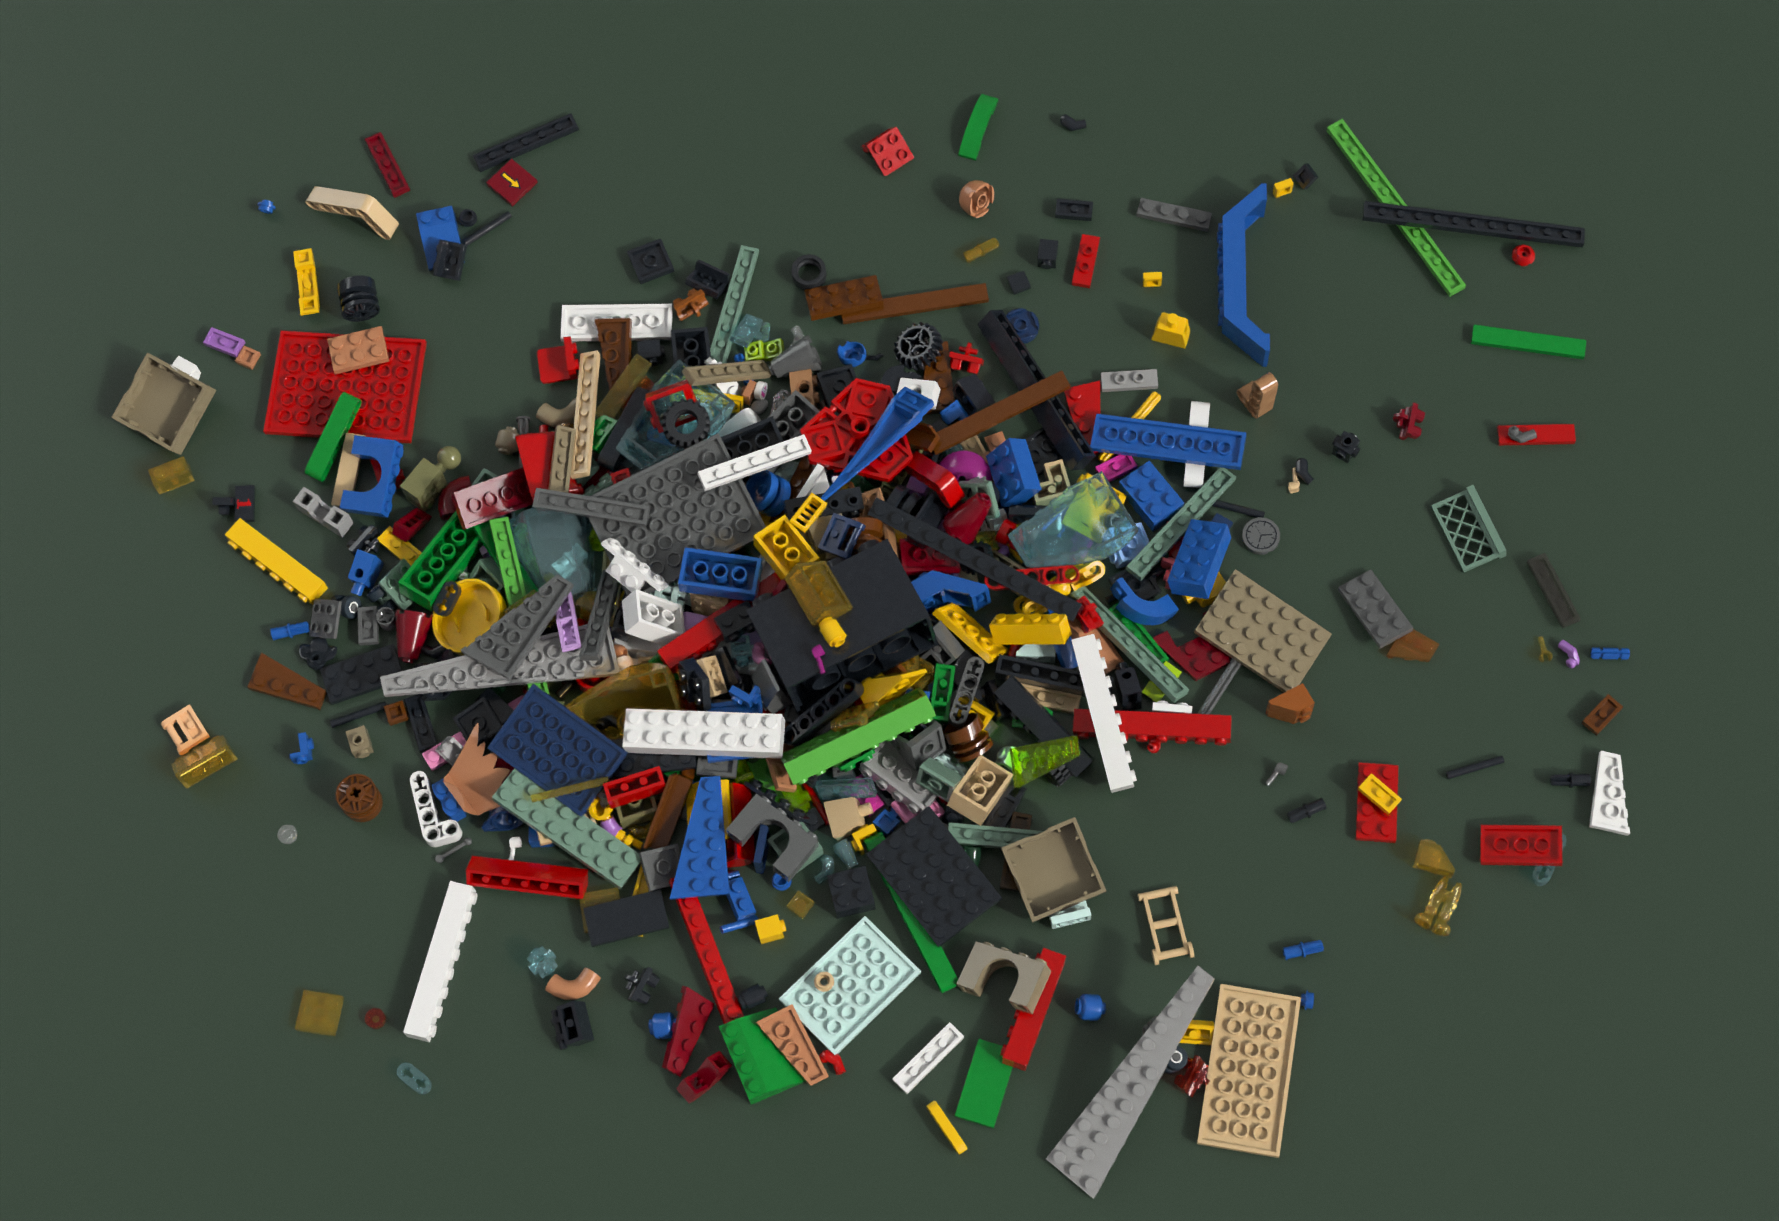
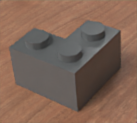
M940 620L933 626L939 645L913 657L918 664L929 655H932L939 664L949 665L965 651Z

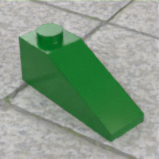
M936 663L931 705L936 714L933 719L944 728L948 724L955 666Z

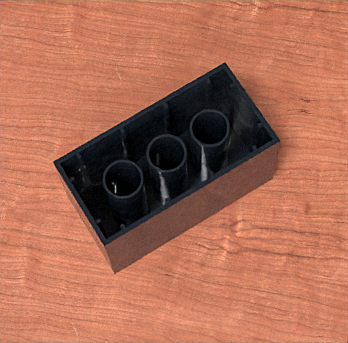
M876 539L869 540L858 548V554L846 560L842 557L831 559L823 565L822 572L810 578L807 575L798 576L788 583L787 590L775 596L772 593L762 594L752 602L753 607L746 610L799 715L804 713L845 678H851L858 682H862L868 677L874 678L939 645L930 616L888 539L880 543ZM827 617L836 619L847 635L845 642L839 647L829 646L820 632L819 623ZM819 644L825 652L824 655L820 656L825 669L824 674H820L818 663L812 653V648Z

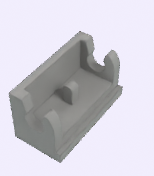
M448 736L435 751L453 767L463 746L456 739Z

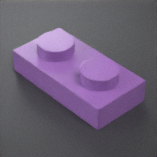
M211 327L203 341L205 346L237 358L242 347L245 345L244 339Z

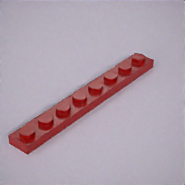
M675 877L669 880L671 889L673 887ZM698 897L676 899L723 1024L744 1017Z

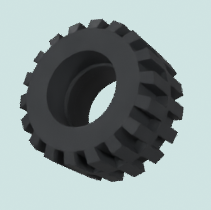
M680 399L679 402L674 401L672 406L669 405L666 408L667 411L663 414L662 426L665 437L672 445H676L677 448L687 449L708 438V433L711 429L710 418L705 407L701 406L698 401ZM690 414L697 419L698 426L692 433L682 434L676 430L675 422L681 415Z

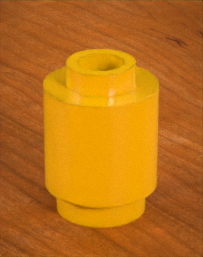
M827 617L819 623L820 632L829 646L839 647L845 642L847 635L836 619Z

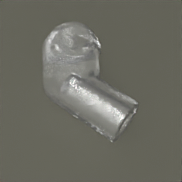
M799 326L791 329L795 338L790 346L804 337Z

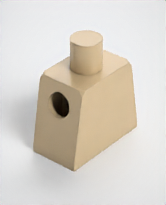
M855 797L823 802L833 838L838 841L858 831L859 827L866 824L864 816L873 813L870 802L860 805L859 800Z

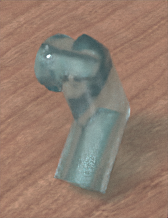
M824 855L821 858L822 870L813 876L818 884L826 880L827 875L834 872V860L829 855Z

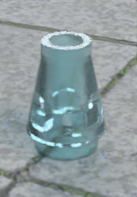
M847 838L833 846L835 854L848 869L859 864L856 860L852 844L848 842Z

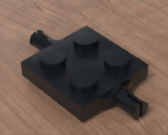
M1160 566L1156 570L1150 571L1140 581L1124 569L1110 577L1108 581L1113 586L1115 581L1122 577L1139 598L1149 601L1161 594L1162 590L1156 583V578L1165 574V571ZM1113 594L1105 597L1108 604L1118 600Z

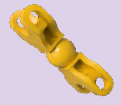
M1088 557L1081 558L1071 564L1080 572L1078 582L1048 587L1068 596L1071 590L1075 591L1101 578L1105 574V566L1098 560H1092ZM1097 565L1099 567L1098 573L1093 574L1096 571ZM1075 570L1067 571V579L1072 580L1076 577ZM1057 576L1052 577L1050 581H1054ZM1023 595L1018 597L1013 604L1014 610L1022 614H1043L1049 610ZM1022 601H1025V602L1022 604V610H1021V609H1020V603H1021Z

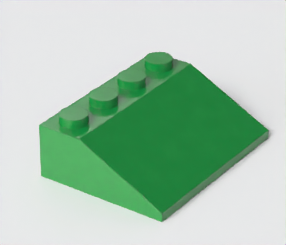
M776 1007L737 1018L719 1026L751 1105L806 1082L756 1024L757 1021L777 1012Z

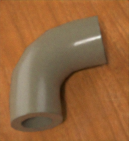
M573 398L568 406L563 409H556L548 403H544L538 409L536 418L552 427L557 425L565 427L573 425L576 398Z

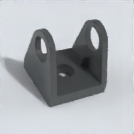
M934 719L926 725L920 723L919 726L923 731L910 741L900 735H897L895 740L890 741L892 746L916 772L929 757L934 759L947 750L942 726Z

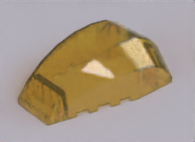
M642 663L629 666L598 683L565 706L595 729H597L596 723L600 717L611 714L621 719L626 713V709L641 708L685 711L674 674L666 665L660 663ZM613 726L604 730H598L610 740L621 739L624 735V729L619 731Z

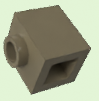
M364 725L345 731L351 752L355 758H365L374 752L369 733Z

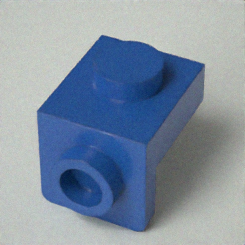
M734 685L728 691L734 703L740 706L744 704L749 708L753 704H757L761 698L760 688L756 685L750 694Z
M306 732L298 734L300 752L289 754L291 761L296 764H305L309 760H313L311 750L314 749L313 739L309 738Z

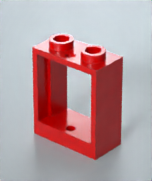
M687 379L646 394V400L643 401L647 412H651L652 418L650 420L654 429L657 428L659 433L664 431L653 401L683 390L686 400L693 399L696 402L697 399ZM690 414L676 420L675 427L697 419Z

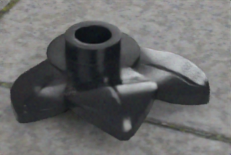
M316 637L312 640L311 645L302 644L299 653L301 658L307 661V665L311 669L320 670V668L325 666L326 661L336 656L337 647H328L326 638Z

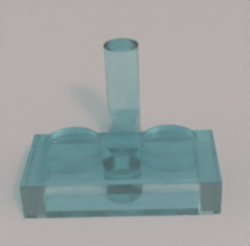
M746 314L732 333L730 341L746 348L753 338L766 342L769 339L770 323H763L762 319Z

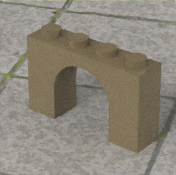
M976 941L956 983L962 992L980 997L990 975L994 971L1002 967H1014L1018 969L1019 976L1009 1002L1015 1009L1033 1014L1052 972L1047 966V962L1040 958L1031 959L1024 953H1012L1011 950L1005 947H1001V949L996 948L989 942L980 943Z

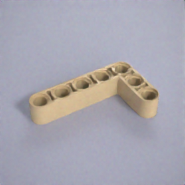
M315 186L305 201L310 208L317 211L360 217L380 237L386 240L391 239L399 225L396 219L374 197L368 194Z

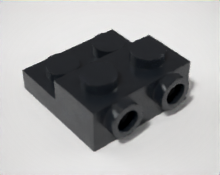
M694 657L679 661L677 673L680 680V695L685 697L688 703L695 702L703 711L711 710L708 676Z

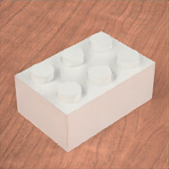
M637 589L622 600L625 633L665 646L685 632L682 605Z

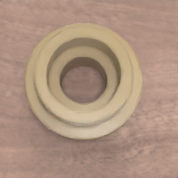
M820 972L815 976L814 985L817 990L827 992L834 986V978L828 972ZM826 979L828 980V983L826 985H822L820 983L821 980Z

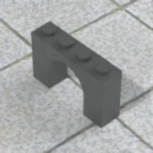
M755 794L726 829L727 836L743 847L754 832L760 828V825H776L784 829L789 836V844L773 864V871L787 882H790L819 847L818 837L811 831L806 832L803 830L802 825L797 820H790L786 817L787 814L781 808L777 807L776 809L773 807L768 798Z

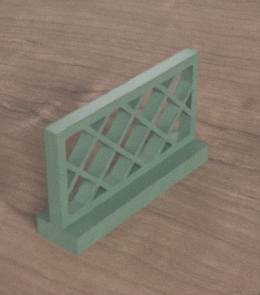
M1474 485L1468 486L1466 490L1431 505L1463 572H1467L1498 557L1501 559L1506 556V548ZM1465 496L1467 500L1466 508L1455 506L1457 499ZM1447 506L1451 509L1448 516L1439 514L1437 508ZM1453 509L1464 512L1460 521L1450 518ZM1466 513L1475 516L1476 519L1473 525L1463 522ZM1449 521L1459 524L1456 533L1447 530L1446 527ZM1461 525L1472 528L1469 537L1458 534ZM1474 530L1483 532L1482 541L1471 538ZM1457 537L1467 540L1464 549L1455 546L1454 543ZM1469 542L1480 545L1477 554L1467 551ZM1483 546L1491 548L1493 552L1492 555L1487 557L1479 555ZM1465 554L1475 557L1472 564L1465 566L1463 562Z

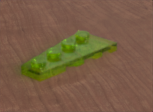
M1078 736L1010 748L1014 788H1019L1079 757Z

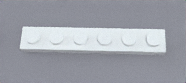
M803 434L698 471L697 475L704 491L809 455L812 450Z

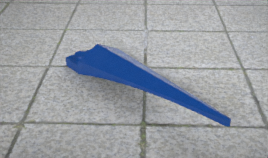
M907 387L901 389L892 398L860 449L822 495L821 499L823 501L828 499L923 420L922 417L934 406L933 400Z

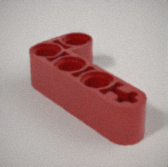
M918 451L913 453V460L904 470L936 491L940 500L947 508L951 509L965 497L957 479L950 471Z

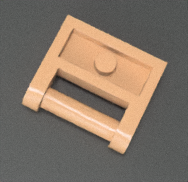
M190 704L161 722V726L164 730H167L177 746L176 750L179 755L186 754L191 748L210 737ZM176 722H178L188 739L185 743H183L173 726Z

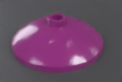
M961 450L947 455L939 464L950 471L958 482H960V476H964L966 481L978 476L980 478L986 476V480L992 481V474L988 463L980 455L972 451ZM959 501V502H958L956 505H954V506H957V507H958L959 505L962 504V501Z

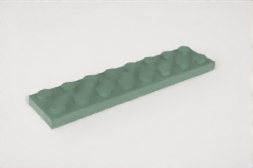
M515 768L492 796L491 800L541 833L545 838L551 840L555 845L618 889L623 887L641 863L639 853L585 815L583 817L579 816Z

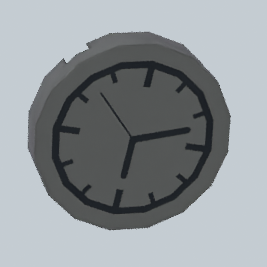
M1258 517L1246 523L1242 531V541L1250 552L1265 555L1277 548L1280 541V531L1272 520Z

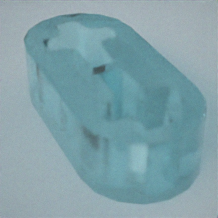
M410 1063L399 1065L397 1076L418 1094H426L430 1091L432 1084L426 1075ZM411 1068L409 1071L413 1077L410 1078L407 1075L403 1077L404 1073L402 1071ZM416 1079L420 1080L421 1082L426 1080V1087L419 1088V1085L415 1082Z

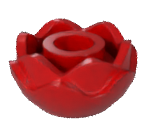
M1521 244L1513 249L1512 260L1517 265L1528 266L1534 262L1535 252L1529 245Z

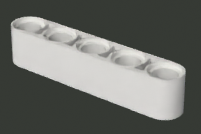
M1191 401L1189 425L1208 428L1209 402ZM1185 463L1183 487L1201 488L1203 486L1205 465Z

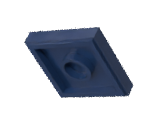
M760 825L753 862L756 873L763 874L765 871L769 850L767 839L771 836L767 825Z

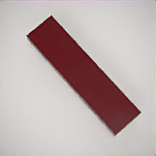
M379 132L366 138L365 142L393 197L396 198L411 191L382 133Z

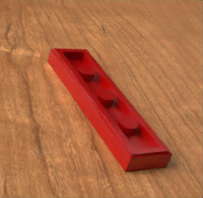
M1574 424L1503 425L1497 427L1499 446L1575 444L1576 442ZM1511 426H1517L1519 431L1523 433L1534 429L1537 438L1519 443L1510 439L1508 429Z

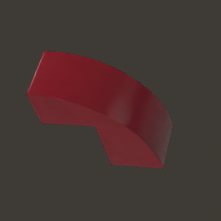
M718 1051L707 1057L697 1072L683 1079L676 1089L690 1104L713 1087L729 1071L732 1064Z

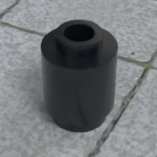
M758 983L740 991L741 993L737 995L743 1010L746 1008L751 1009L766 1002L765 997L768 996L764 986H759Z

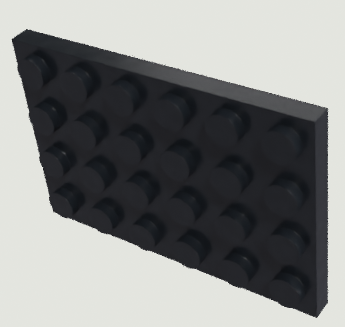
M930 806L866 853L938 948L1002 900L999 893Z

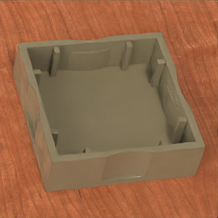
M147 352L134 376L132 385L124 394L112 418L144 434L168 450L181 455L213 398L216 389Z
M1075 817L1052 826L1046 831L1023 838L1001 848L1032 923L1106 892Z

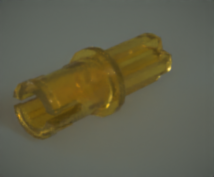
M992 238L982 244L978 243L976 247L963 252L966 261L970 263L978 257H984L986 253L998 248L999 242L996 238Z

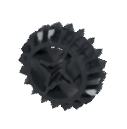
M919 322L918 325L913 323L912 327L907 326L906 331H901V336H896L898 340L894 343L896 359L909 370L913 368V370L917 371L919 367L924 370L926 365L931 367L930 363L932 361L936 362L935 358L941 356L939 351L943 350V340L941 334L933 325Z

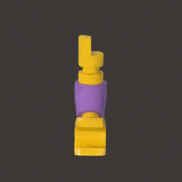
M597 796L588 809L591 817L600 820V825L603 829L630 848L634 846L641 850L644 843L630 834L627 836L626 832L622 830L623 827L619 826L613 815H610L614 808L611 809L610 805L603 808L600 804L601 799Z

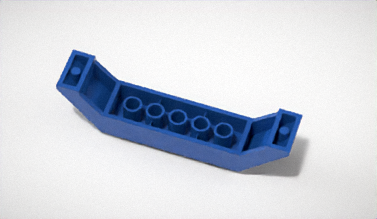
M1267 183L1259 185L1222 216V223H1218L1217 259H1219L1217 266V276H1219L1217 288L1219 292L1218 326H1221L1222 333L1262 367H1267L1270 334H1265L1247 317L1245 230L1259 217H1264L1267 202Z
M933 570L924 572L911 582L928 613L946 603L970 607L974 611L991 603L989 588L986 584Z

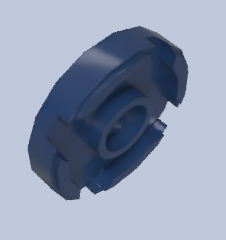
M1023 308L1014 309L1007 313L1006 317L1023 343L1026 344L1034 340L1039 331V321L1036 315Z

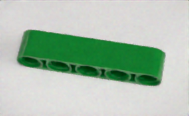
M346 392L340 395L305 468V475L320 482L326 479L345 440V435L348 433L362 403L361 399Z

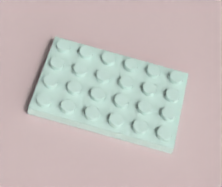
M864 916L779 998V1001L785 1007L793 1004L802 1024L828 1050L836 1055L920 975L921 970ZM820 972H828L834 978V986L827 992L817 990L814 985L815 976ZM823 979L820 983L826 985L828 980Z

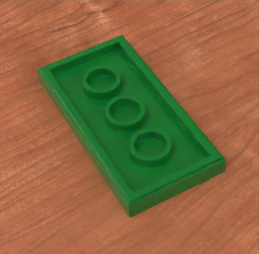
M982 1039L978 1040L955 1117L994 1129L1013 1068L1002 1063L1003 1056H1000L1003 1046Z

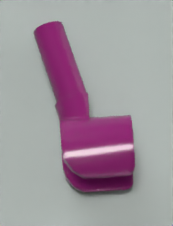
M819 644L812 648V653L818 663L820 674H824L825 669L820 656L824 655L825 652Z

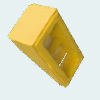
M811 492L789 520V523L805 533L825 510L827 503ZM809 504H812L813 506L818 508L817 511L811 506H809ZM807 508L809 511L814 513V515H811L810 513L805 511V509ZM803 513L805 516L810 518V520L808 521L803 516H801V514ZM799 518L801 521L806 523V525L803 526L802 524L797 522L796 519Z

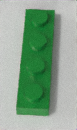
M1118 603L1108 609L1163 664L1169 661V657L1141 624L1129 620L1117 610L1116 606Z

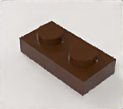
M1608 694L1582 721V724L1597 736L1622 710L1623 706Z

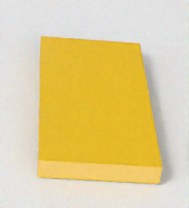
M949 603L935 609L932 613L988 664L998 660L999 654H1008L1009 649L1004 645H995L992 634L959 605Z

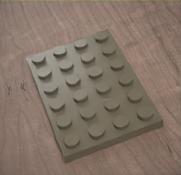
M1236 569L1194 630V633L1284 693L1301 683L1332 633Z

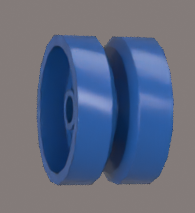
M767 469L752 474L745 485L757 510L767 517L779 515L784 510V500L790 499L791 486L789 481Z

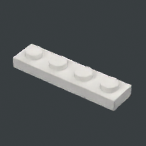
M949 1022L892 1080L908 1094L964 1039V1036Z

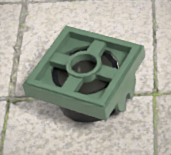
M978 476L969 481L958 482L965 495L961 500L962 503L976 493H986L992 502L986 518H998L1000 516L997 504L1000 499V492L992 481L986 480V476L982 478Z

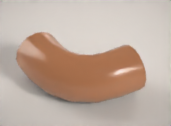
M585 967L574 980H566L557 974L553 975L545 991L563 1000H577L588 995L601 978L595 972Z

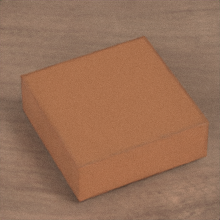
M243 346L235 362L253 370L261 354L254 349Z

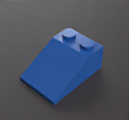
M452 206L416 213L429 271L433 270V264L437 257L436 248L440 240L461 244L457 220Z

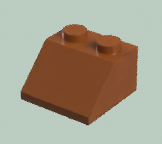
M1302 683L1269 700L1266 715L1267 717L1292 724L1299 721L1303 723L1311 718L1315 702Z

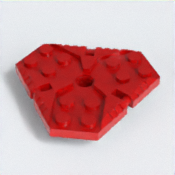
M856 378L831 401L829 408L825 406L802 427L800 435H805L812 450L811 454L807 455L809 464H820L829 469L843 471L848 465L849 460L854 457L894 397L891 387ZM861 428L864 431H857L856 429ZM906 434L857 475L889 483L913 460V454Z

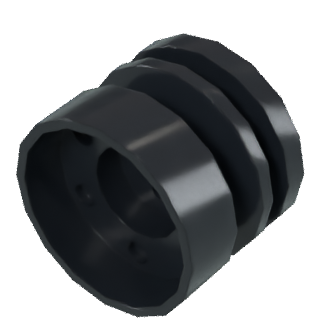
M359 275L348 277L338 283L337 292L338 298L341 301V314L344 319L359 322L369 320L379 314L380 306L373 278Z

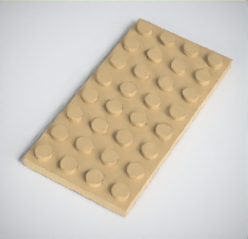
M1225 984L1220 985L1197 1144L1279 1158L1301 997Z

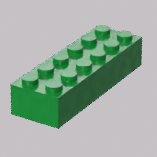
M457 511L454 512L398 582L400 594L429 611L433 610V605L443 585L449 581L455 582L483 545L472 527L462 529Z

